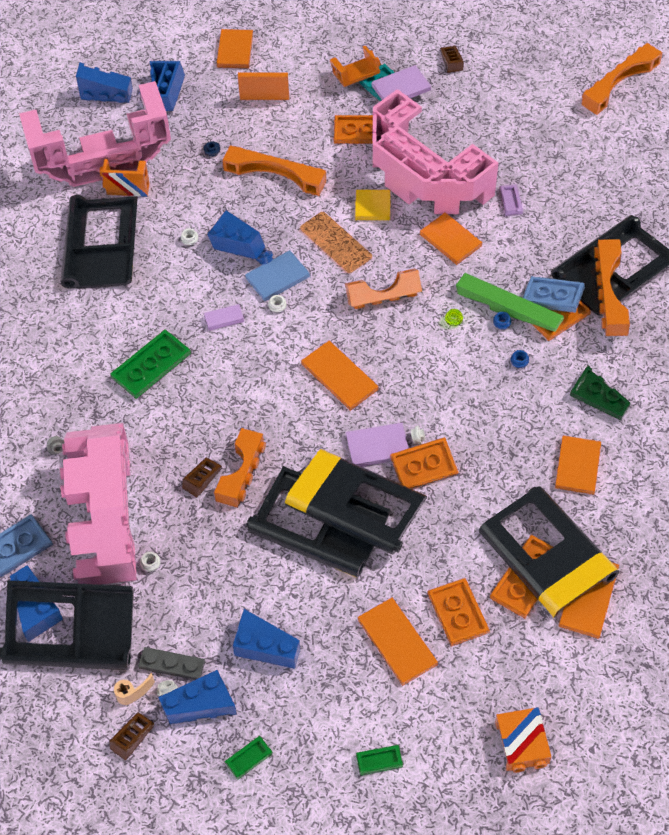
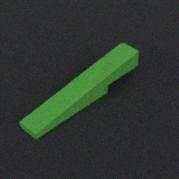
M464 273L456 284L457 294L487 304L490 306V310L494 312H506L512 318L556 332L564 319L563 315L467 273Z

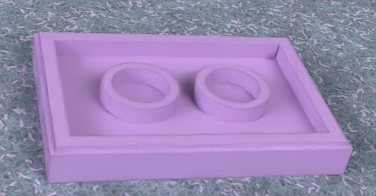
M416 65L372 81V87L382 100L397 89L409 98L431 91V85Z
M403 423L346 432L351 461L361 467L392 462L390 454L408 449Z

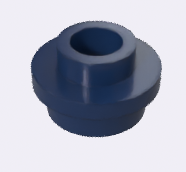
M215 141L207 142L204 145V152L210 157L218 155L221 150L220 144Z

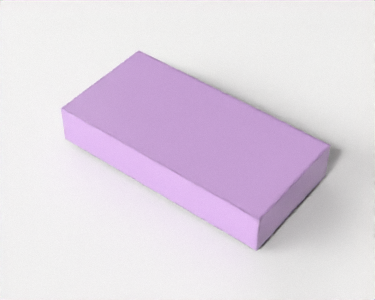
M517 184L500 186L499 191L505 216L523 214Z
M239 304L204 313L209 331L244 322Z

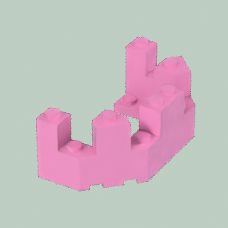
M156 82L139 85L140 96L145 110L127 113L128 125L133 140L117 144L113 130L79 137L83 152L67 156L60 130L48 133L42 132L37 110L19 113L35 173L47 174L49 178L60 182L66 181L69 182V185L76 187L103 180V177L100 176V167L103 166L104 159H108L110 170L137 171L139 161H146L147 163L149 159L152 160L161 151L160 147L171 140L167 113Z
M398 89L373 106V167H379L385 172V187L406 203L411 204L417 198H420L422 201H434V214H443L445 212L447 214H459L460 201H473L476 199L484 205L495 196L498 162L472 144L451 161H445L407 133L409 121L422 112V107Z
M124 424L92 426L91 430L67 432L64 437L65 443L62 444L63 454L67 455L68 459H63V468H60L61 480H64V485H61V496L66 498L68 505L86 503L87 512L91 513V520L68 523V531L65 532L66 543L70 544L71 555L95 552L97 554L94 558L76 560V568H73L74 580H78L79 584L96 585L137 580L135 544L129 527L126 476H130L129 446Z

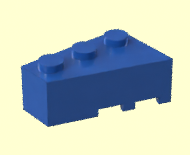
M149 61L152 82L155 81L165 111H174L185 78L181 62Z
M79 62L76 80L81 100L130 102L133 90L131 77L112 71L106 73L100 71L98 67L93 69L84 66L85 63Z
M227 210L207 233L213 248L219 251L257 259L265 249L260 232Z
M28 565L10 575V580L39 582ZM19 601L17 604L23 634L27 642H30L63 620L60 610L55 603Z
M243 609L233 643L234 656L295 669L300 653V640L248 610Z
M218 670L158 697L169 724L197 721V719L209 717L211 719L223 715H237L235 704Z

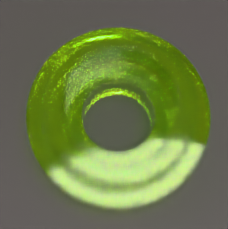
M450 309L445 315V321L450 326H458L463 322V314L458 309Z

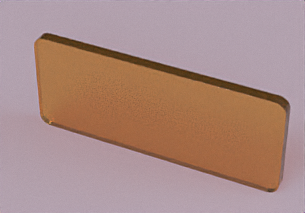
M320 212L300 226L301 231L347 273L354 272L372 259V254L325 212Z

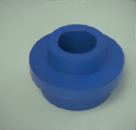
M264 249L256 260L261 265L267 264L273 260V252Z
M499 312L493 318V324L498 329H507L512 322L510 315L506 312Z
M517 350L511 355V364L517 368H524L529 363V356L525 351Z

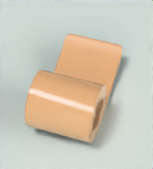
M150 673L148 678L136 689L128 680L118 681L114 686L117 701L122 705H129L141 698L154 685L153 675Z

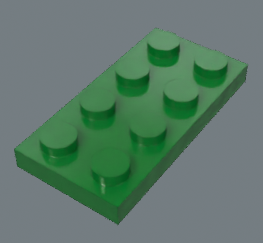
M164 329L112 371L110 376L137 399L191 354V350Z

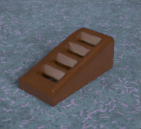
M456 45L441 47L440 52L447 73L462 71L464 62Z
M206 457L182 479V489L198 497L222 469V466ZM207 466V467L211 468L212 470L210 471V470H208V469H206V468H204V467Z
M137 712L109 740L110 750L126 761L154 727V723ZM136 722L140 723L142 726H144V728L141 729L140 727L135 725ZM133 729V730H134L135 732H137L138 734L135 735V734L132 733L130 730ZM127 736L128 738L131 739V741L129 742V741H128L127 739H125L124 737Z

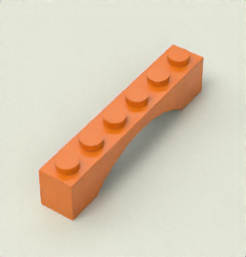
M649 43L639 47L634 54L629 55L624 62L619 63L614 70L608 72L600 81H596L589 90L584 91L582 106L598 115L608 107L610 92L620 81L635 74L651 72L660 64L663 52Z
M232 145L229 146L222 159L224 171L238 175L250 172L276 173L292 180L303 192L320 196L327 181L326 170L321 168H315Z
M620 239L598 240V246L594 247V258L598 259L595 262V270L599 272V275H597V286L601 288L598 289V299L602 300V303H600V314H603L604 317L601 318V328L605 329V336H628L629 311L616 298L610 283L611 276L620 266L622 254Z

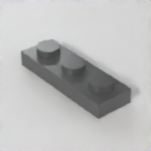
M144 647L138 667L143 670L196 680L202 676L205 659Z

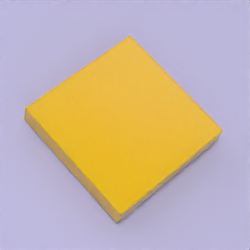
M356 190L355 220H390V190Z

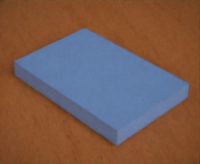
M290 250L274 258L271 262L263 264L245 274L247 281L264 301L310 277L308 270Z
M531 276L523 298L547 309L576 313L585 286L584 283Z
M32 514L0 533V577L5 576L53 545Z

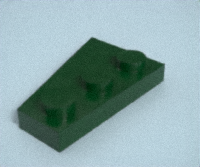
M587 365L570 392L571 397L620 421L631 404L615 388L609 387L601 376H597L589 365Z

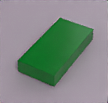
M259 735L224 762L238 780L270 757L273 752Z
M399 745L356 753L360 776L403 768Z

